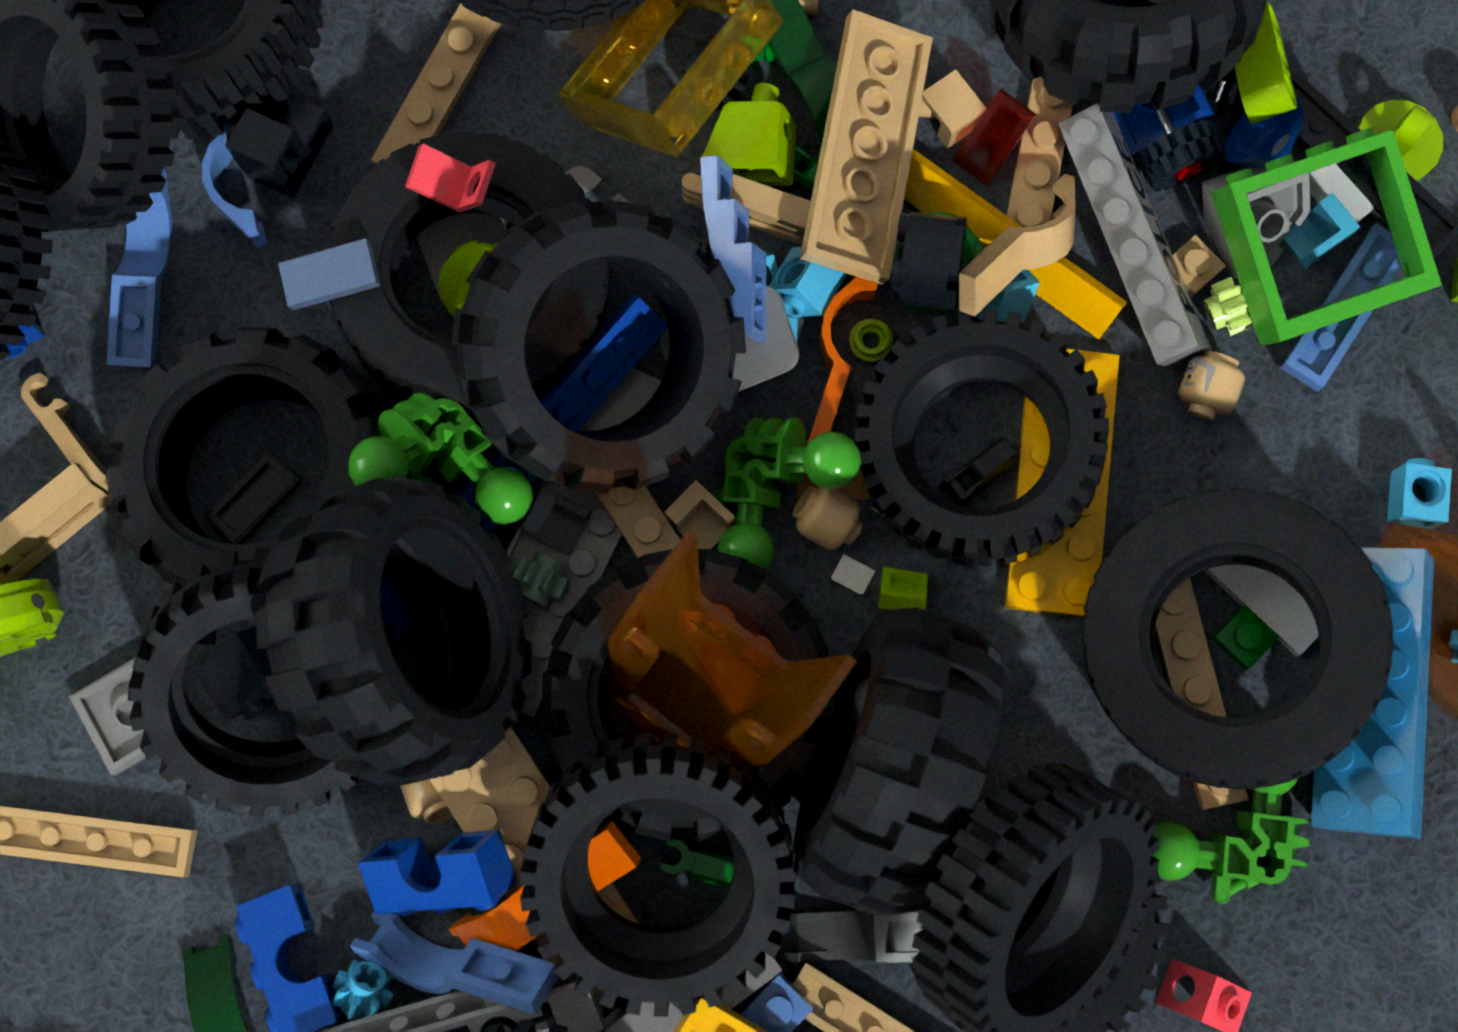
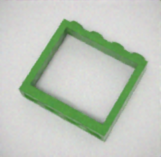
M1372 127L1346 136L1347 145L1334 148L1333 141L1322 143L1306 149L1307 158L1294 162L1292 154L1265 163L1267 172L1255 176L1251 168L1225 176L1228 185L1210 192L1260 346L1282 342L1442 286L1393 129L1377 135L1374 134ZM1366 154L1405 277L1286 318L1247 193Z

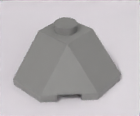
M1239 168L1202 182L1204 223L1230 276L1234 279L1238 278L1210 192L1228 185L1225 176L1248 168ZM1251 168L1254 176L1267 172L1266 168ZM1310 172L1247 193L1270 266L1274 265L1284 249L1279 247V245L1295 224L1300 227L1310 213Z

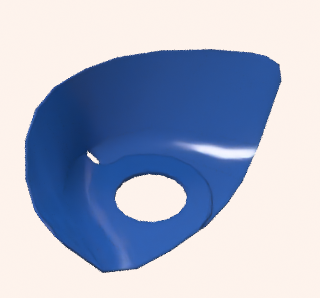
M1296 94V109L1254 125L1250 123L1244 111L1223 146L1227 153L1224 160L1250 168L1265 167L1267 162L1287 156L1301 131L1304 119V111ZM1291 133V137L1285 147L1272 156V151L1276 144L1285 135Z

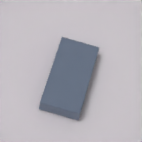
M366 238L278 263L287 306L293 311L381 286L372 245Z

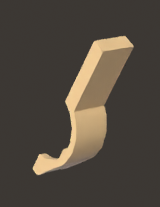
M1064 174L1053 184V193L1060 197L1064 204L1052 214L1051 221L1030 227L1009 226L959 273V311L976 316L1022 270L1037 269L1054 264L1068 254L1074 244L1075 176Z

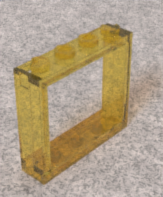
M646 0L637 8L634 7L631 12L620 16L557 96L583 125L677 158L784 21L770 0H673L672 2L671 0ZM688 5L731 16L654 114L612 101ZM681 133L676 142L673 143L670 139V136L677 138L678 135Z

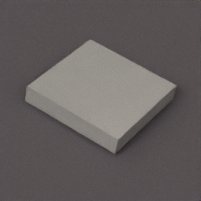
M135 658L69 696L111 776L118 775L146 758L140 748L144 729L133 731L129 718L134 701L128 700V686Z

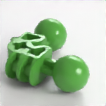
M422 392L413 394L408 400L401 401L393 409L385 410L380 414L378 429L381 436L363 439L350 454L348 475L354 485L375 478L389 479L395 476L407 478L409 469L416 476L428 467L433 458H437L438 472L449 483L466 474L476 484L474 490L475 504L481 515L494 523L506 525L520 520L529 511L533 501L532 486L526 475L513 467H494L484 456L494 451L496 447L481 433L482 429L469 417L464 408L450 399L440 398L434 400L431 396Z
M761 418L750 420L745 428L744 436L736 438L728 446L725 454L726 470L724 484L721 489H717L712 493L723 506H737L736 522L734 525H730L721 535L717 547L718 551L742 557L766 570L772 563L774 543L766 529L761 526L763 508L779 509L781 492L775 486L773 480L787 484H803V476L806 474L815 485L822 489L836 490L846 487L858 476L861 466L859 448L844 433L835 431L816 435L806 445L805 427L798 418H788L785 421L780 418H769L766 421ZM762 458H767L770 460H774L776 462H769L766 460H762Z
M1298 779L1270 787L1251 789L1253 790L1252 812L1237 811L1236 827L1246 838L1245 840L1240 837L1211 833L1210 841L1198 840L1193 831L1182 823L1170 820L1160 821L1155 824L1157 831L1153 836L1159 839V850L1152 856L1159 859L1158 873L1160 878L1165 881H1175L1188 876L1195 868L1208 869V874H1213L1210 896L1214 902L1225 904L1229 901L1230 896L1244 888L1250 889L1259 883L1271 885L1284 881L1290 874L1292 865L1308 867L1307 863L1296 860L1297 848L1310 845V840L1298 836V825L1310 823L1311 819L1281 816L1282 794L1289 791L1297 783ZM1258 857H1269L1268 866H1257Z

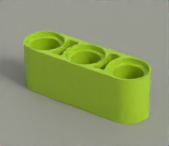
M1266 2L1263 19L1254 43L1242 54L1241 61L1234 67L1241 100L1252 125L1297 108L1280 28L1269 2Z

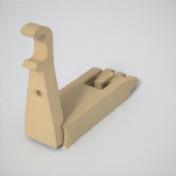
M687 173L682 178L683 201L689 206L704 210L701 176ZM733 174V198L749 209V227L802 245L811 201Z
M42 373L34 374L24 382L21 388V397L71 465L0 522V585L18 581L110 505L106 478L107 469L63 417L69 410L70 405L63 399H53L49 406L43 407L38 401V391L48 384V378Z

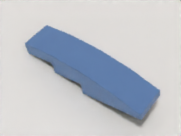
M718 155L700 157L703 208L713 258L720 260L735 288L734 295L728 297L731 309L735 317H744L745 336L756 342H766V252L754 243L749 242V209L733 198V168Z

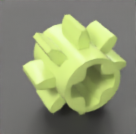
M1232 277L1212 284V289L1210 290L1212 296L1203 300V306L1213 329L1216 331L1226 327L1230 336L1249 329L1252 321L1241 286H1235Z

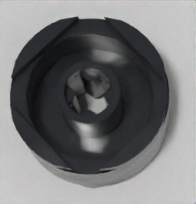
M919 212L900 214L897 231V241H899L898 257L893 258L890 285H893L891 300L899 301V304L955 311L959 290V273L962 269L964 254L962 243L966 237L967 218Z

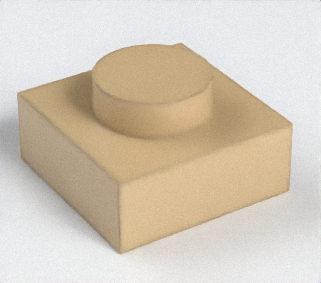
M1196 235L1173 254L1191 298L1226 267Z

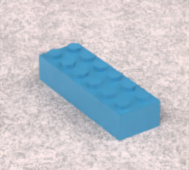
M1361 547L1373 564V570L1379 575L1387 595L1388 606L1391 610L1394 631L1392 633L1394 642L1389 678L1378 706L1355 740L1334 759L1314 771L1311 826L1326 830L1421 839L1434 558L1426 549Z

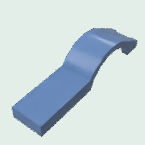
M230 122L223 123L224 134L216 136L207 148L202 161V182L210 199L220 212L257 248L268 246L264 225L262 222H257L255 212L250 209L237 208L224 199L222 191L224 170L233 158L225 147L227 133L232 125Z
M164 169L161 175L166 179V183L162 191L150 193L153 205L146 212H135L136 220L126 224V245L123 259L118 270L112 274L106 363L109 366L153 368L156 365L161 286L168 268L172 238V215L167 174Z
M374 910L371 917L374 923L380 927L370 942L355 938L350 944L355 954L366 961L377 963L387 974L417 990L433 994H443L450 992L453 988L533 1015L537 1014L559 977L554 972L555 963L471 938L464 949H448L436 945L415 933L394 913L376 914Z

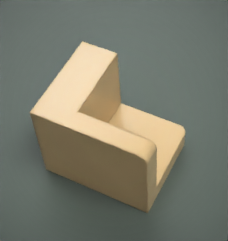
M954 70L923 91L922 100L941 123L937 136L947 149L982 126L987 108L957 70Z
M697 480L664 512L668 522L696 549H712L719 542L721 535L728 527L735 524V516Z

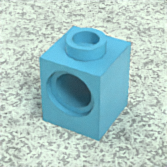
M792 247L769 287L779 292L789 316L795 318L823 316L847 274L801 260L802 247Z
M1413 458L1408 459L1405 464L1392 470L1387 523L1431 530L1448 523L1452 469L1436 467V462L1430 459ZM1413 483L1423 488L1425 492L1424 502L1417 499L1413 494Z

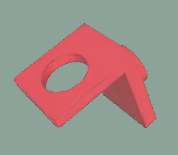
M422 144L417 149L405 187L461 213L482 205L496 163L487 160L471 167L430 146ZM480 179L479 184H478V186H477L475 192L473 193L474 188H475V186H476L478 180Z
M1171 959L1156 1003L1222 1032H1238L1252 993L1217 975ZM1190 976L1195 985L1194 993L1189 1000L1178 1002L1174 996V986L1181 977Z

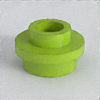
M865 319L858 322L852 328L849 336V347L857 359L866 363H876L880 358L884 359L890 353L889 348L893 345V335L890 328L884 322L877 319ZM867 335H874L879 340V345L875 348H867L863 344L862 339Z

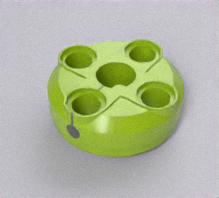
M29 579L0 585V657L21 649L33 647L36 645L35 641L46 637L47 640L56 637V630L65 612L58 593L54 591L49 580Z

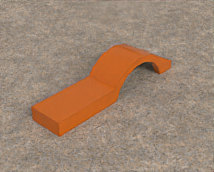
M859 277L854 278L832 298L823 314L819 348L824 365L831 373L808 443L816 435L831 431L851 370V365L839 356L832 343V321L843 308L858 301L873 300L878 283Z
M613 821L596 830L589 844V872L595 889L598 892L636 868L641 860V857ZM524 885L519 886L498 905L477 916L470 912L454 922L448 929L454 937L458 936L465 945L468 944L471 938L513 951L519 950L538 936L530 937L526 927L530 910L522 912L520 897Z

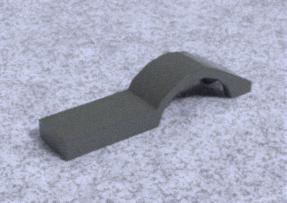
M865 911L791 913L793 951L777 952V962L875 960L876 963H912V958L920 952L912 947L913 936L915 933L925 929V927L916 922L919 911L876 916Z

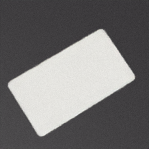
M1337 164L1310 172V194L1318 203L1333 193L1357 223L1373 210L1374 206Z

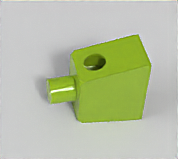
M757 83L754 86L751 101L728 102L725 104L702 157L718 155L733 168V174L766 186H792L796 123L783 103L778 102L779 89L768 83Z

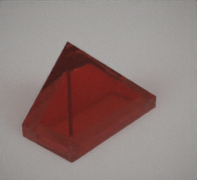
M1001 88L953 161L988 186L1037 114Z

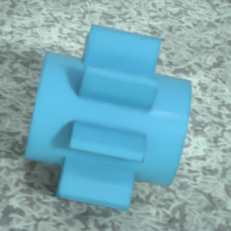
M356 959L352 960L348 972L339 970L332 987L337 990L332 1004L333 1006H339L349 1020H357L377 1014L378 1009L387 1010L394 995L388 990L393 977L386 975L385 970L377 963L371 961L359 963Z

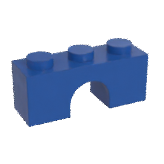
M500 829L460 833L435 855L437 864L428 855L422 837L385 840L358 862L376 914L397 913L398 916H408L424 910H435L436 913L442 914L464 907H474L477 911L487 910L498 905L502 901V896L517 882Z
M290 884L237 905L236 909L239 917L235 918L236 931L241 942L244 945H249L254 962L250 963V972L257 989L264 990L269 1008L265 1010V1017L270 1031L314 1032L345 1019L346 1016L340 1007L333 1006L332 1004L337 990L332 987L334 981L331 973L312 980H305L294 975L287 964V950L292 940L298 935L315 928L301 884Z

